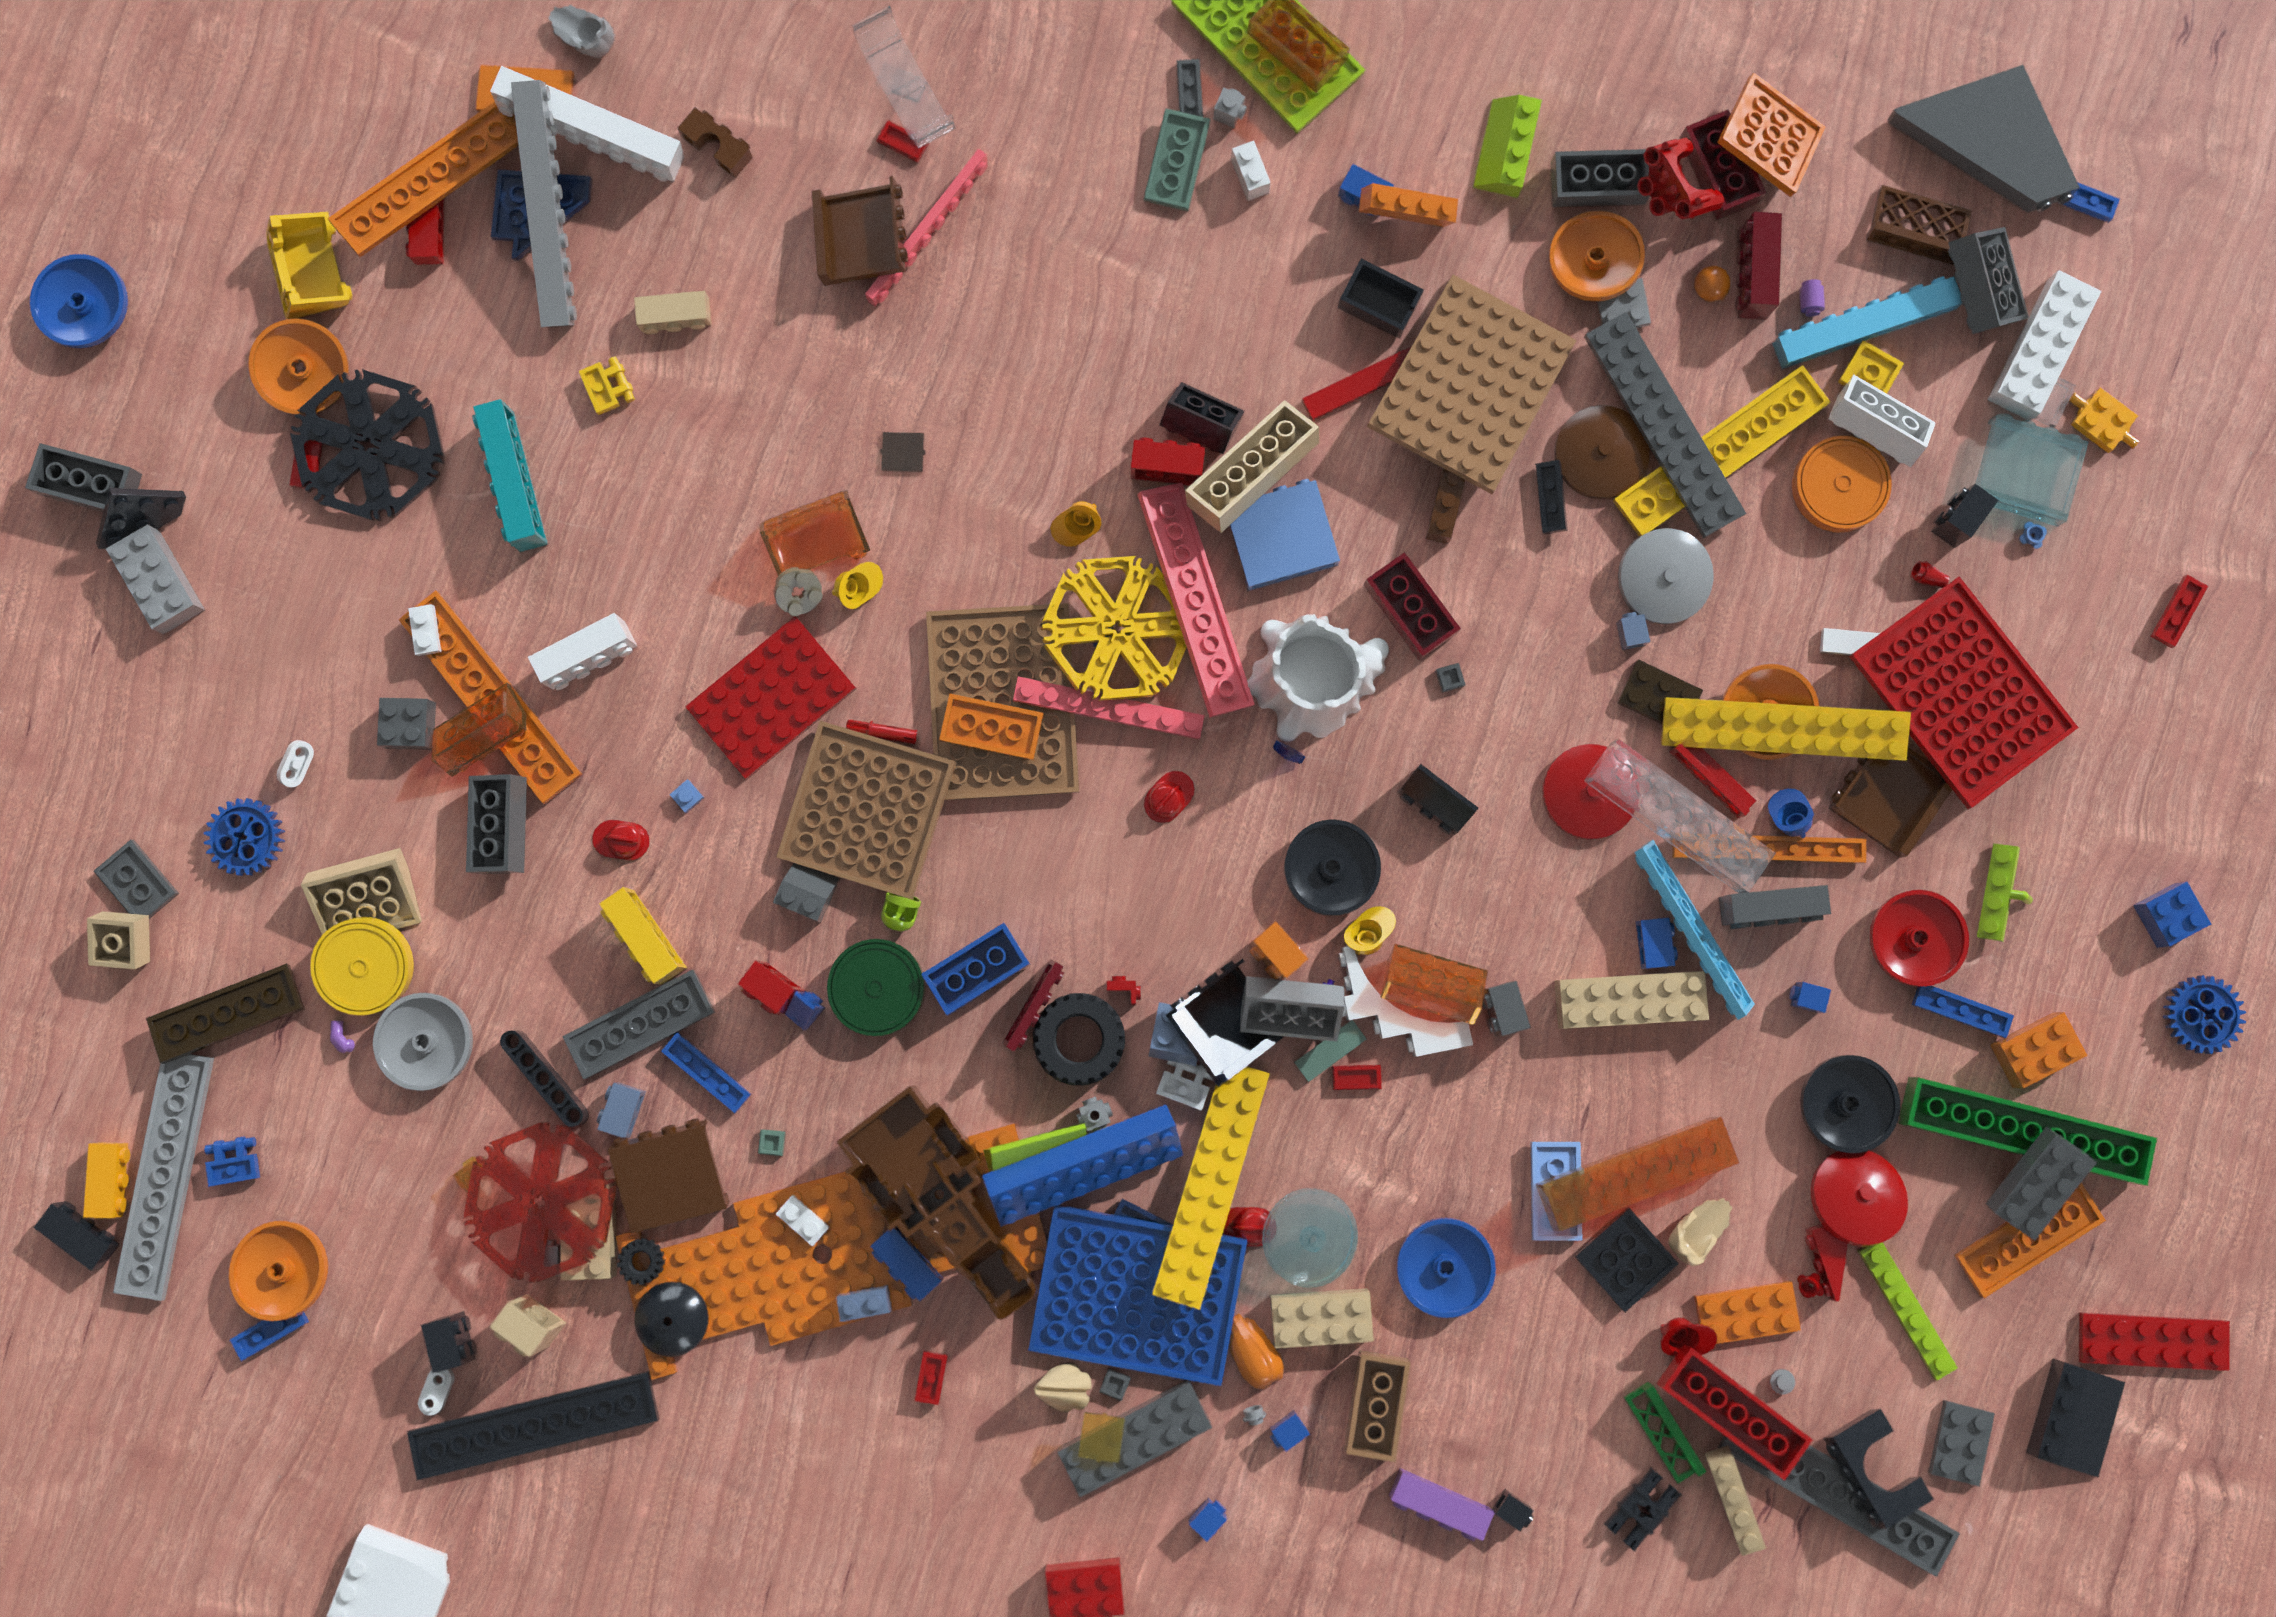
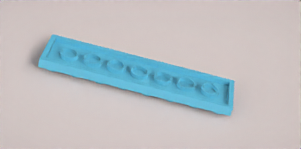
M1651 840L1634 852L1638 866L1647 872L1651 887L1654 890H1658L1662 897L1661 902L1667 911L1670 910L1673 914L1675 926L1680 932H1684L1688 939V947L1693 953H1697L1700 958V966L1705 973L1710 974L1716 992L1723 995L1728 1012L1731 1015H1735L1737 1020L1745 1017L1755 1003L1654 840Z

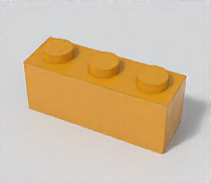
M88 1143L83 1218H117L123 1216L127 1207L125 1188L129 1181L128 1174L126 1173L127 1163L130 1159L128 1143Z

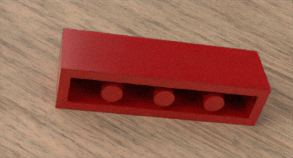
M443 199L406 225V231L409 234V243L405 245L406 255L415 265L444 264Z

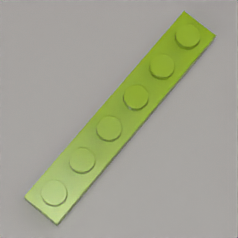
M1883 1242L1857 1250L1932 1377L1938 1381L1958 1369Z

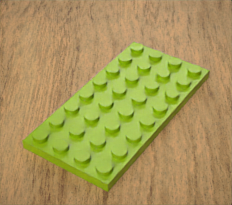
M1171 0V4L1297 134L1365 74V69L1298 0Z

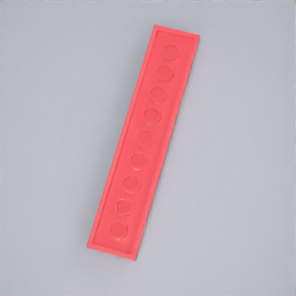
M1183 483L1140 491L1137 494L1209 717L1254 706L1253 697L1248 687V682L1192 511L1187 506Z

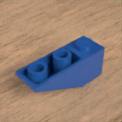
M796 991L785 1015L802 1030H807L824 1011L825 1007L821 1005L823 1000L814 992Z

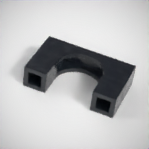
M1881 1409L1867 1411L1824 1437V1440L1827 1444L1826 1449L1828 1453L1836 1459L1840 1466L1839 1471L1842 1477L1853 1488L1854 1498L1864 1507L1868 1522L1876 1529H1888L1933 1501L1934 1498L1921 1477H1909L1888 1491L1878 1489L1868 1479L1864 1469V1457L1868 1448L1894 1431Z

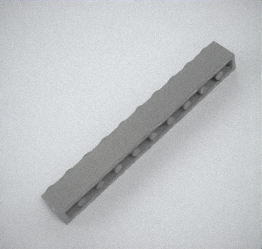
M541 80L511 82L541 327L575 325L574 320L577 319L576 307L572 306L571 296H574L573 283L569 282L568 272H571V262L566 257L565 249L568 248V237L563 232L565 213L560 208L562 188L557 183V175H559L560 169L558 161L554 158V150L557 149L555 136L551 133L554 119L552 111H549L548 101L551 100L550 89Z

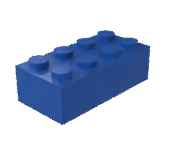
M1002 923L921 975L945 1014L949 1016L1031 964L1007 925Z

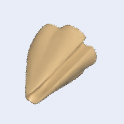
M1061 1364L1049 1370L1036 1384L1034 1391L1036 1396L1044 1403L1061 1412H1070L1073 1409L1083 1410L1089 1402L1086 1391L1091 1389V1379L1086 1372H1081L1076 1364Z

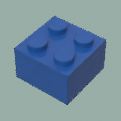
M2188 881L2174 883L2133 905L2157 948L2170 947L2211 925Z

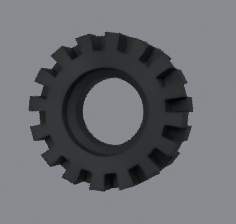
M642 1238L631 1241L623 1247L621 1254L617 1258L619 1259L617 1268L620 1267L621 1271L619 1273L625 1276L624 1280L631 1281V1284L642 1285L656 1279L664 1268L662 1267L665 1264V1260H663L665 1254L664 1251L661 1252V1246L659 1244L656 1245L653 1240ZM637 1252H644L650 1258V1265L645 1271L635 1269L632 1264L633 1256Z

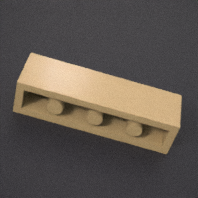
M1729 1446L1706 1452L1705 1455L1741 1555L1744 1556L1766 1549Z

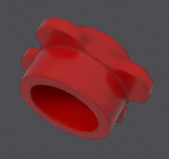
M1814 1272L1808 1276L1803 1274L1798 1276L1799 1291L1805 1298L1824 1295L1825 1289L1821 1286V1276L1818 1273Z

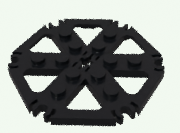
M356 369V377L353 380H349L348 374L342 372V379L344 380L342 383L341 375H336L297 411L307 415L304 417L303 415L295 414V418L302 420V425L300 427L291 426V429L300 435L292 433L290 435L301 484L308 493L313 489L318 490V494L313 498L315 501L319 502L320 505L374 521L372 517L373 512L375 519L379 521L381 520L380 513L382 510H386L388 517L393 518L394 513L391 509L393 507L395 515L398 516L438 480L437 478L430 477L429 474L440 476L441 473L434 470L433 465L435 463L444 464V461L439 457H435V455L445 457L434 406L427 397L420 402L417 400L418 396L422 393L420 389L415 385L362 369V377L361 372ZM371 384H379L397 390L400 394L399 400L375 420L368 387ZM341 392L344 397L350 427L318 417L316 408L332 393ZM419 417L424 418L430 440L427 448L420 449L394 441ZM371 439L370 442L379 449L368 448L365 451V447L357 443V441L363 443ZM312 440L341 449L342 451L319 471L312 472L308 467L304 445L307 441ZM386 464L418 474V481L401 497L396 498L392 495ZM360 470L366 493V502L358 506L338 500L334 493Z

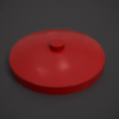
M1584 744L1565 751L1552 762L1544 777L1542 796L1545 809L1556 826L1571 836L1594 840L1605 838L1618 832L1631 820L1639 801V784L1632 766L1620 753L1603 745Z
M1911 890L1891 897L1877 910L1870 927V946L1876 962L1888 976L1909 986L1925 987L1946 981L1961 968L1969 949V931L1963 915L1950 900L1932 891Z
M1837 1151L1818 1165L1812 1177L1810 1194L1815 1214L1825 1229L1837 1239L1854 1246H1874L1892 1238L1903 1226L1908 1212L1906 1187L1897 1170L1877 1153L1872 1151L1861 1153Z

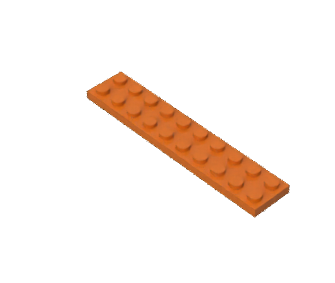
M494 101L328 218L330 224L361 258L519 146L515 115H512V117L504 115L499 111Z
M435 590L415 606L430 604L435 606L441 652L426 656L522 777H527L528 786L539 800L546 804L583 774L442 595ZM408 611L398 620L412 637Z

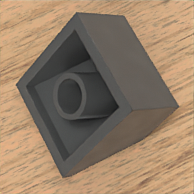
M793 863L782 880L773 903L821 923L840 878Z

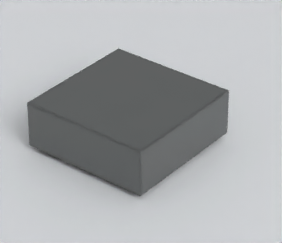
M1459 663L1435 670L1442 693L1465 687L1466 684Z
M1108 1368L1099 1392L1122 1401L1131 1377Z

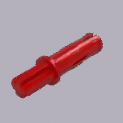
M848 720L846 723L847 729L885 740L916 744L917 729L875 724L872 720L870 723L856 720Z

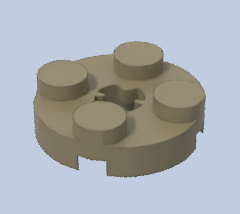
M792 567L783 571L775 581L774 598L778 606L792 616H799L813 610L822 600L820 581L811 570ZM796 586L799 589L803 587L804 591H802L801 595H792L791 593L794 592L793 588Z

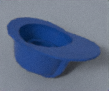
M1783 789L1775 793L1769 800L1768 810L1776 826L1788 836H1801L1805 838V833L1812 826L1814 816L1813 809L1805 795L1796 789Z

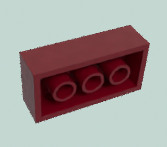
M1729 109L1686 126L1679 139L1687 138L1693 144V151L1688 155V158L1702 189L1718 190L1723 194L1724 203L1722 207L1713 211L1716 220L1760 203L1767 193L1758 173L1717 143L1730 117Z
M1753 212L1749 219L1745 220L1743 227L1739 228L1737 239L1738 242H1741V251L1739 250L1737 254V265H1740V273L1737 274L1736 278L1739 296H1737L1735 302L1738 318L1766 320L1779 306L1782 213Z
M1405 552L1368 577L1363 584L1418 660H1421L1455 636L1461 629Z

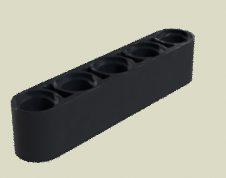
M519 1030L505 1032L500 1039L502 1049L560 1120L569 1127L585 1124L589 1117L587 1108L529 1037ZM513 1035H516L519 1039V1043L515 1048L510 1045V1038ZM529 1053L534 1057V1062L531 1066L525 1063V1057ZM543 1072L549 1075V1082L546 1085H543L540 1081V1076ZM559 1090L564 1093L565 1097L561 1104L555 1099V1094ZM573 1109L578 1110L580 1113V1118L577 1122L572 1121L570 1118Z

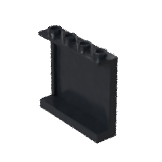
M1243 959L1236 964L1230 961L1221 968L1223 972L1221 975L1218 976L1215 972L1204 980L1206 986L1201 988L1200 985H1197L1187 993L1190 996L1187 1000L1181 997L1170 1005L1173 1010L1166 1014L1169 1021L1217 1086L1228 1081L1285 1037L1240 1032V1013L1246 976L1238 966L1245 962Z

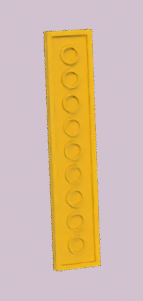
M1802 365L1701 438L1726 478L1829 405L1831 401ZM1661 466L1613 500L1639 537L1654 530L1685 507Z
M1665 697L1661 745L1677 746L1681 743L1684 747L1906 761L1911 712Z
M1246 1066L1222 1085H1215L1152 1295L1200 1310L1270 1073Z

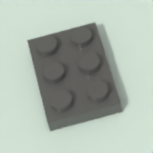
M1943 1400L1928 1473L1980 1487L1995 1413Z

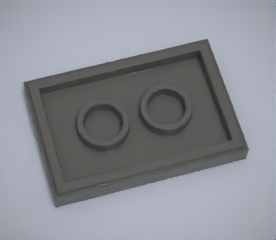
M129 840L94 870V873L129 914L149 915L150 919L179 894L135 840Z

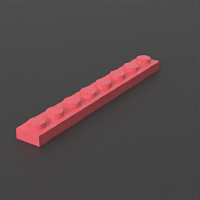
M980 149L975 152L904 243L908 253V262H905V267L907 265L911 266L915 262L921 247L925 248L929 244L935 229L939 230L943 226L946 215L957 208L960 197L964 193L967 194L973 187L975 178L985 172L988 166L986 153ZM903 273L879 276L865 293L867 301L873 306H876L879 302L882 303L889 294V288L893 283L897 284L901 280Z
M1017 677L1013 697L1015 702L1197 740L1201 737L1205 715L1128 699L1098 701L1101 698L1100 693L1097 698L1092 699L1094 692L1085 691L1084 694H1081V689L1076 691L1075 688Z

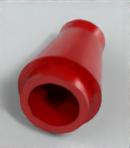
M1918 561L1911 571V578L1919 584L1943 588L1950 579L1949 575L1944 574L1928 561Z

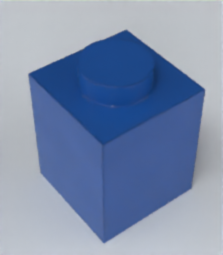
M1796 982V985H1793L1790 991L1789 999L1792 1000L1790 1006L1816 1013H1826L1831 989L1806 982Z
M1294 1410L1270 1427L1273 1433L1270 1436L1271 1440L1278 1449L1282 1446L1286 1452L1310 1435L1308 1429Z
M1208 1498L1188 1519L1189 1525L1208 1542L1227 1521L1226 1508L1218 1500L1213 1502Z

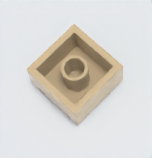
M102 911L87 918L88 965L137 969L150 962L149 915Z

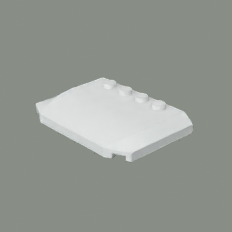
M369 1524L365 1525L355 1542L327 1617H437L450 1583L446 1564L448 1555Z

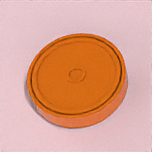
M1834 436L1815 444L1798 461L1792 477L1793 498L1801 514L1818 528L1836 533L1857 530L1874 520L1887 505L1892 489L1891 472L1882 454L1870 443L1852 436Z

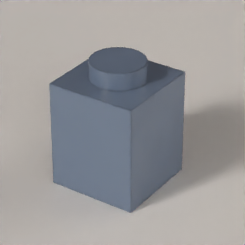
M1636 612L1622 615V619L1616 623L1622 650L1642 647L1650 643L1645 615H1637Z

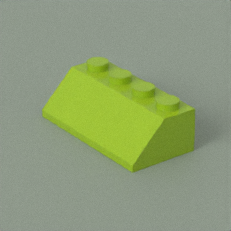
M1514 95L1492 100L1473 188L1516 198L1519 197L1523 188L1541 107V99Z
M1085 1123L984 1149L983 1152L988 1171H995L1086 1135Z

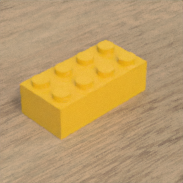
M622 887L599 903L603 909L600 911L601 915L608 923L612 922L616 928L614 934L621 943L625 941L629 947L627 951L629 956L635 963H640L643 968L641 973L649 983L652 981L653 984L663 985L687 969L634 890Z

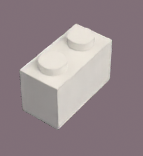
M1251 141L1232 148L1231 161L1247 201L1268 194L1271 182L1255 142Z

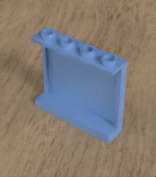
M1304 479L1296 482V486L1287 488L1284 485L1274 488L1272 493L1263 494L1230 524L1245 575L1247 591L1338 566L1340 562L1316 480L1309 481V479Z

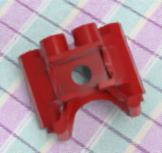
M1687 138L1665 141L1663 144L1648 147L1643 154L1645 163L1649 165V176L1642 177L1638 181L1637 188L1641 195L1651 196L1649 209L1654 216H1664L1665 214L1675 212L1676 216L1681 220L1688 218L1692 220L1698 215L1720 209L1724 203L1723 194L1718 190L1696 189L1685 178L1680 160L1686 158L1693 151V144Z

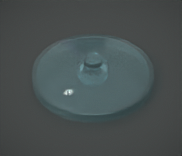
M1317 1188L1296 1190L1283 1197L1272 1208L1263 1230V1249L1271 1268L1287 1282L1306 1288L1326 1285L1342 1275L1352 1262L1358 1244L1357 1224L1350 1208L1336 1195Z

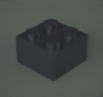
M1973 484L1969 488L1964 487L1959 493H1955L1947 502L1949 508L1945 512L1942 511L1933 522L1936 526L1931 532L1955 548L1972 538L1999 500L1977 484Z
M464 1311L437 1318L421 1325L433 1374L462 1366L476 1359V1343L474 1340H471L469 1332L471 1330V1322L469 1317L465 1316Z

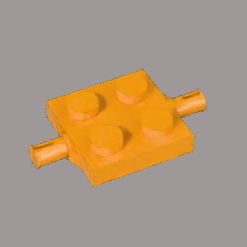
M2101 387L2086 401L2076 393H2073L2068 401L2079 408L2077 417L2071 423V426L2107 453L2113 451L2120 441H2123L2132 449L2140 442L2129 434L2130 426L2138 415Z

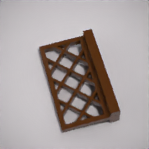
M1882 185L1879 189L1871 228L1867 232L1866 240L1954 265L1949 256L1950 247L1948 242L1950 241L1946 236L1953 232L1958 239L1967 236L1972 210ZM1884 195L1893 196L1897 203L1889 206L1884 199ZM1909 201L1914 202L1919 209L1911 212L1905 203ZM1899 206L1906 215L1900 219L1892 211ZM1928 209H1938L1941 216L1934 219ZM1886 213L1892 223L1888 224L1879 221L1880 215ZM1922 213L1928 222L1920 225L1914 216ZM1951 215L1963 216V223L1956 225ZM1909 219L1915 229H1905L1901 223ZM1943 219L1951 228L1945 232L1937 224V222ZM1931 226L1937 236L1927 235L1923 229Z

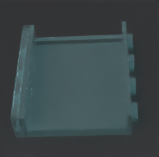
M2001 413L1995 415L1988 421V424L1992 426L1975 484L1999 500L1994 508L2057 527L2067 522L2089 441L2082 440L2080 436L2075 434L2066 435L2059 433L2057 429L2052 427L2042 428L2036 426L2032 421L2013 419V416Z

